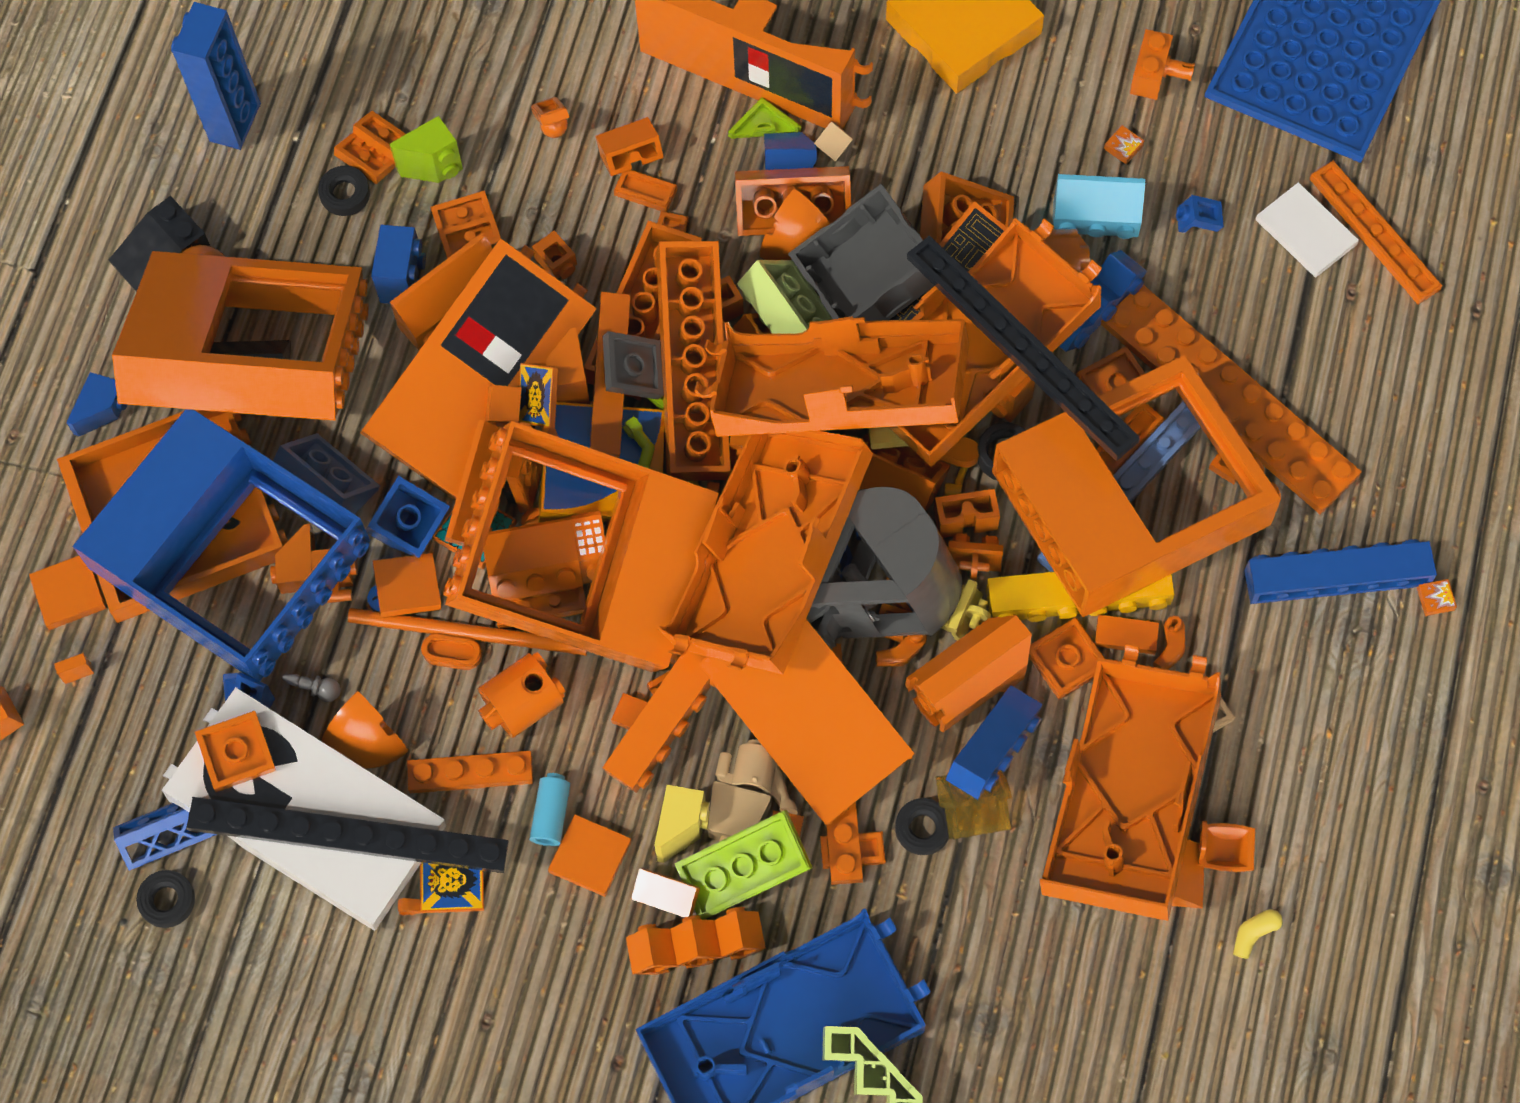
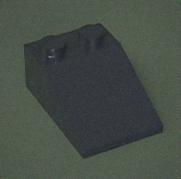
M169 196L147 212L108 260L137 292L152 251L182 253L191 246H210L202 229L173 197Z

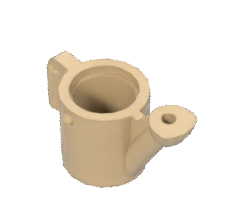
M757 739L749 740L747 744H742L738 747L733 774L728 773L732 755L727 752L720 753L715 774L718 782L770 795L779 805L780 812L787 810L789 814L796 815L798 813L795 802L789 798L781 768Z

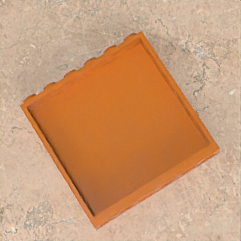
M195 410L247 445H252L246 429L240 430L237 422L242 420L240 413ZM183 412L57 459L82 533H84ZM257 487L253 489L240 506L244 512L242 526L233 532L220 530L169 595L179 600L275 563V554L288 542L284 529H277L275 522L280 520L274 503L268 505L265 497L268 494ZM97 574L109 611L117 623L150 611Z

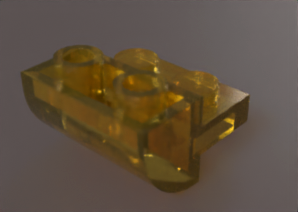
M1001 770L997 773L999 779L990 792L984 790L978 800L946 781L945 779L948 774L935 776L939 806L945 808L949 839L1011 829L1007 799H1011L1012 795L1008 781Z

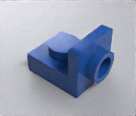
M1191 195L1177 207L1176 219L1179 232L1185 233L1193 226L1215 232L1224 227L1221 201Z

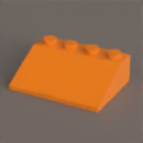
M941 171L923 186L920 237L924 240L930 235L939 244L974 201L1008 227L1013 222L1014 196Z

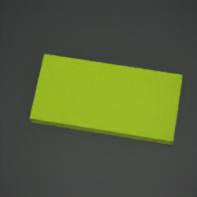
M783 810L674 863L683 882L700 887L694 910L697 915L701 916L702 920L717 915L813 868L787 810Z

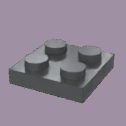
M610 331L604 334L603 351L606 391L657 400L664 396L660 340Z

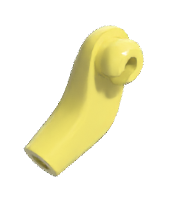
M1268 909L1243 922L1237 932L1233 955L1249 959L1253 946L1260 937L1281 928L1283 923L1281 914L1276 910Z

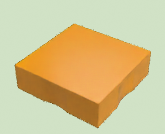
M888 0L886 3V21L910 46L918 50L927 59L931 68L956 94L986 74L995 63L1014 54L1042 34L1044 14L1030 0Z

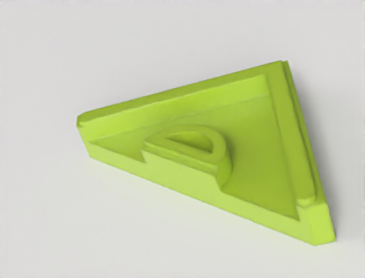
M761 97L728 131V137L736 139L763 137L764 134L801 132V125Z

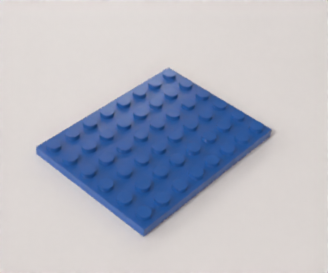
M1253 0L1204 97L1361 163L1441 0Z

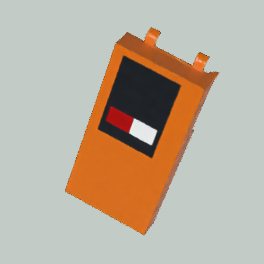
M635 0L640 51L753 99L759 100L763 97L776 108L823 128H826L833 121L840 128L844 129L856 106L867 108L872 103V96L860 99L855 92V72L861 75L871 73L873 70L872 62L865 66L859 64L858 60L855 59L854 48L843 50L791 43L764 32L777 9V5L768 0H738L734 9L712 0Z
M501 238L360 432L455 501L478 420L486 421L488 387L491 385L519 387L520 363L546 366V358L569 329L576 327L579 335L597 309L583 299L588 291L586 288L577 283L573 290H571L531 261V258L536 253L534 250L524 245L519 252Z

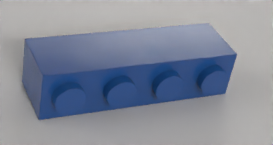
M1010 685L955 758L945 780L977 800L984 790L990 792L999 779L998 771L1005 772L1014 757L1011 755L1012 752L1019 753L1028 738L1025 734L1027 732L1033 734L1042 718L1037 715L1042 707V703Z

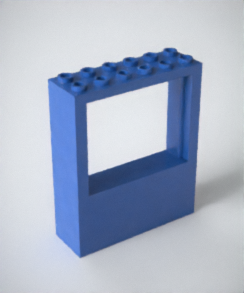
M185 409L72 547L88 569L107 580L243 674L261 681L263 677L266 678L272 673L276 665L275 662L280 655L290 650L294 644V638L299 631L309 626L313 619V613L317 608L327 603L335 585L348 576L351 570L350 566L357 558H361L367 552L370 539L361 518L197 411ZM257 487L337 541L252 649H249L179 602L169 593L253 489Z

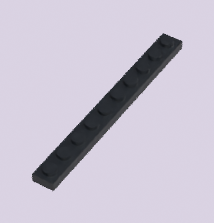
M930 235L907 253L908 261L1116 461L1139 443L1140 436Z
M192 797L186 827L188 831L504 873L509 840L198 797Z

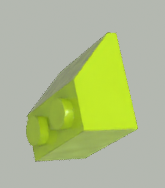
M439 116L390 143L396 169L400 177L440 183L445 179L455 177L459 171L463 170L456 139Z

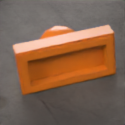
M557 97L532 104L533 115L540 123V128L544 135L550 138H559L566 132L569 114L567 108Z

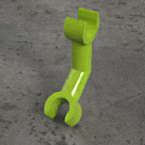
M633 416L625 422V426L622 428L642 448L638 465L649 468L655 446L643 432L642 425L638 419Z

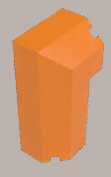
M1017 615L988 618L906 678L905 686L908 692L913 689L915 690L917 696L913 698V701L931 725L936 727L940 724L939 730L944 733L999 692L1005 693L1010 685L1014 687L1025 678L1032 633Z

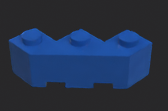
M1122 250L1108 255L1101 266L1100 273L1091 282L1093 285L1101 286V307L1059 346L1065 352L1075 348H1082L1090 335L1101 325L1102 319L1105 322L1109 321L1117 311L1116 306L1130 293L1135 295L1143 286L1144 281L1142 278L1147 273V270Z

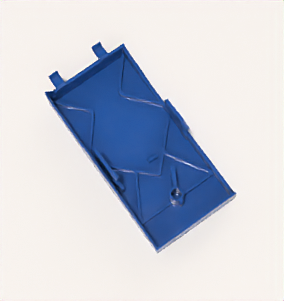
M864 908L854 918L791 951H783L637 1028V1036L670 1102L789 1103L855 1069V1062L822 1061L823 1027L825 1026L858 1027L883 1054L924 1033L926 1024L914 1002L924 998L931 991L924 979L918 984L907 988L882 939L892 935L897 930L891 917L881 924L874 926L870 921L866 908Z

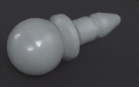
M284 674L282 676V679L290 685L311 690L310 696L314 697L317 695L324 702L336 700L341 692L339 683L333 678L321 679L320 676H316L315 680H312L308 677H300L298 674Z

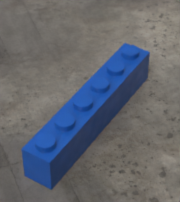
M1417 539L1407 540L1397 545L1382 542L1368 548L1352 545L1339 551H1330L1323 548L1309 554L1288 552L1280 557L1258 555L1248 561L1244 570L1250 604L1415 588L1419 584L1433 582L1437 576L1430 541L1420 542Z

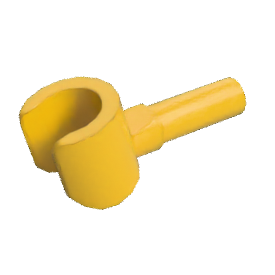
M960 468L955 484H945L944 496L961 494L963 480L968 468Z

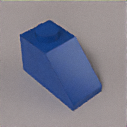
M92 372L89 373L66 422L74 435H84L117 420L121 411L127 408L128 404H118L115 379Z

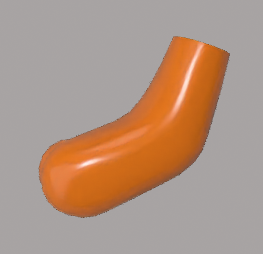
M1170 616L1165 621L1166 647L1153 662L1154 667L1169 670L1180 661L1185 653V625L1179 616Z
M907 635L899 645L890 649L876 651V667H895L908 664L926 644L927 635Z

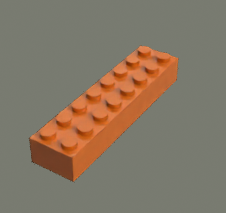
M718 241L659 242L656 261L667 475L684 481L727 480L731 472L729 436H716L710 414L712 398H702L695 392L696 382L698 381L705 387L712 386L716 382L722 355H711L705 349L707 339L717 345L724 341Z

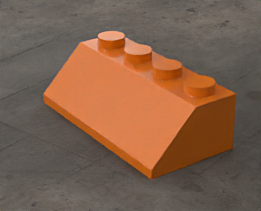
M849 166L735 171L738 236L765 235L768 233L776 221L774 218L776 212L794 188L807 197L825 215L830 223L836 221L851 207Z
M482 233L390 301L398 328L418 350L424 345L493 249Z
M478 420L445 537L446 542L463 546L465 538L461 537L464 524L467 519L471 520L474 508L470 507L473 495L476 490L480 491L483 479L479 478L481 468L485 461L489 462L492 450L488 449L490 439L493 433H497L500 428L483 420ZM499 499V501H498V505H497V508H496V511H495V514H494L495 517H496L497 510H498V507H499L500 499Z

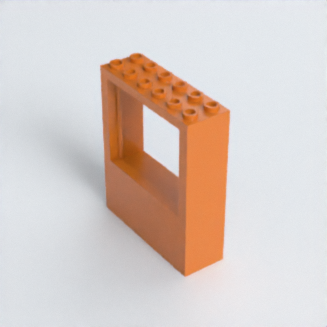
M152 251L112 354L118 404L336 421L338 410L344 408L345 391L349 390L350 373L354 371V355L359 353V338L363 337L364 321L368 319L369 305L364 303V297L367 296L368 281L363 279L362 267ZM225 307L335 315L321 362L213 354L210 351Z
M1185 355L1098 397L1115 414L1120 416L1176 389L1248 498L1158 542H1155L1086 435V431L1066 412L996 444L992 473L1082 617L1090 615L1270 526L1273 522L1281 501L1279 488L1274 482L1269 481L1261 461L1258 458H1254L1250 453L1246 439L1242 434L1236 432L1232 426L1230 415L1227 411H1222L1216 402L1215 393L1210 387L1205 386L1197 366L1194 363H1190Z
M510 421L503 428L500 427L498 432H494L490 439L488 449L492 450L489 462L485 461L481 468L479 478L483 479L480 491H475L470 507L474 508L471 520H466L461 537H464L465 541L462 549H457L452 566L456 567L453 578H448L443 595L447 596L445 605L649 672L668 668L672 653L668 651L673 650L674 645L657 628L658 626L665 627L669 624L690 582L696 566L694 551L713 513L719 493L514 421ZM513 455L619 491L580 623L472 589Z

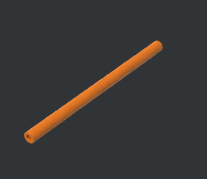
M350 608L348 612V623L426 634L439 633L471 638L476 641L587 656L588 652L528 632L407 615L381 618L378 611Z

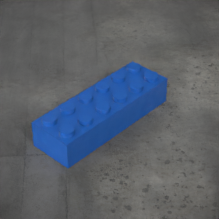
M193 2L190 11L186 12L183 17V27L179 35L175 36L172 41L171 51L176 59L209 142L241 150L261 102L227 10Z

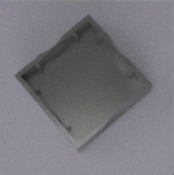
M882 184L849 207L836 221L820 229L788 253L806 281L819 295L821 303L832 319L853 316V318L865 317V321L890 320L934 287L907 260V253L922 242L923 239Z

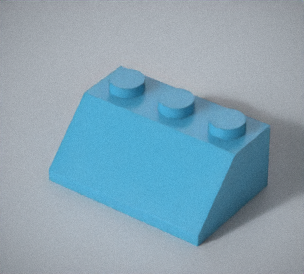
M1058 174L1053 201L1054 229H1077L1078 234H1087L1091 237H1102L1104 235L1118 236L1122 239L1138 237L1142 224L1145 179Z

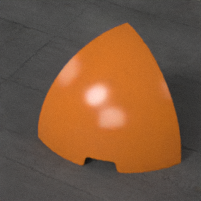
M794 188L774 216L776 221L772 229L764 236L760 257L765 260H792L788 253L831 223L807 197Z
M359 691L337 712L328 725L321 741L364 769L387 765L408 752L399 736L386 724L380 713Z

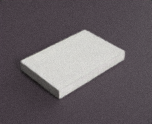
M1299 182L1256 216V221L1315 278L1354 248L1359 241Z

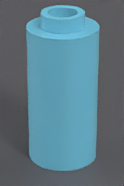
M548 773L547 777L540 778L529 838L533 843L544 846H559L561 843L570 790V782L565 780L564 775Z

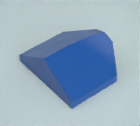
M804 133L764 134L766 170L814 167L817 161L816 145Z

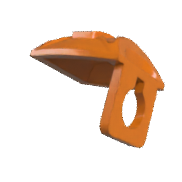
M1202 821L1200 825L1198 866L1228 872L1254 871L1255 828L1230 823L1207 824V821Z

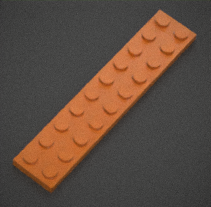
M1145 285L1135 295L1130 293L1116 306L1117 311L1109 321L1105 322L1102 319L1101 325L1152 370L1184 355L1190 363H1194L1200 372L1201 380L1205 386L1210 387L1215 393L1216 402L1222 411L1225 410L1230 415L1232 426L1236 432L1242 434L1246 439L1248 450L1253 457L1258 458L1265 468L1318 514L1321 515L1361 475L1362 471Z

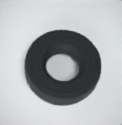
M338 166L330 169L322 176L318 186V194L322 205L330 213L338 216H350L358 213L366 206L370 197V186L366 176L359 169L352 166ZM343 182L351 183L355 187L354 194L348 199L336 198L333 192L338 184Z
M914 799L906 803L897 814L895 821L896 837L900 844L913 854L930 855L936 853L949 840L951 834L950 816L940 803L932 799ZM918 816H928L934 821L936 829L931 836L920 838L912 832L911 823Z
M171 870L158 871L149 875L141 883L137 892V907L141 916L148 923L161 928L174 927L185 921L191 914L195 904L194 889L182 874ZM167 887L176 890L178 899L174 907L169 910H159L155 907L154 897L159 890Z

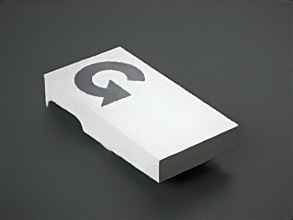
M236 687L220 710L217 711L211 708L203 721L210 723L207 726L209 727L256 711L276 771L215 792L197 741L179 767L171 764L163 774V777L169 779L162 789L167 800L190 812L192 797L440 831H443L446 827L445 819ZM228 836L251 854L374 931L421 864V862Z

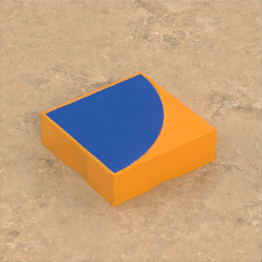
M556 402L555 430L558 436L590 448L593 404ZM623 407L622 427L633 416L638 419L642 425L643 432L655 446L649 468L663 473L664 410ZM622 428L619 458L638 464L642 448ZM543 465L538 523L567 517L571 518L572 515L601 511L603 527L608 528L619 491Z

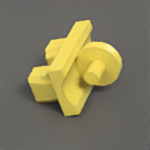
M969 579L966 585H962L960 600L955 612L941 627L951 632L957 641L967 634L969 627L974 629L979 623H983L992 617L990 612L985 610L988 602L982 599V592L976 588L977 582Z

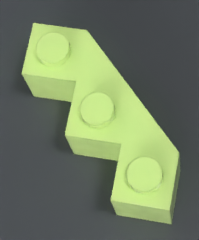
M823 1027L822 1061L855 1062L854 1095L887 1096L886 1103H923V1096L858 1027Z

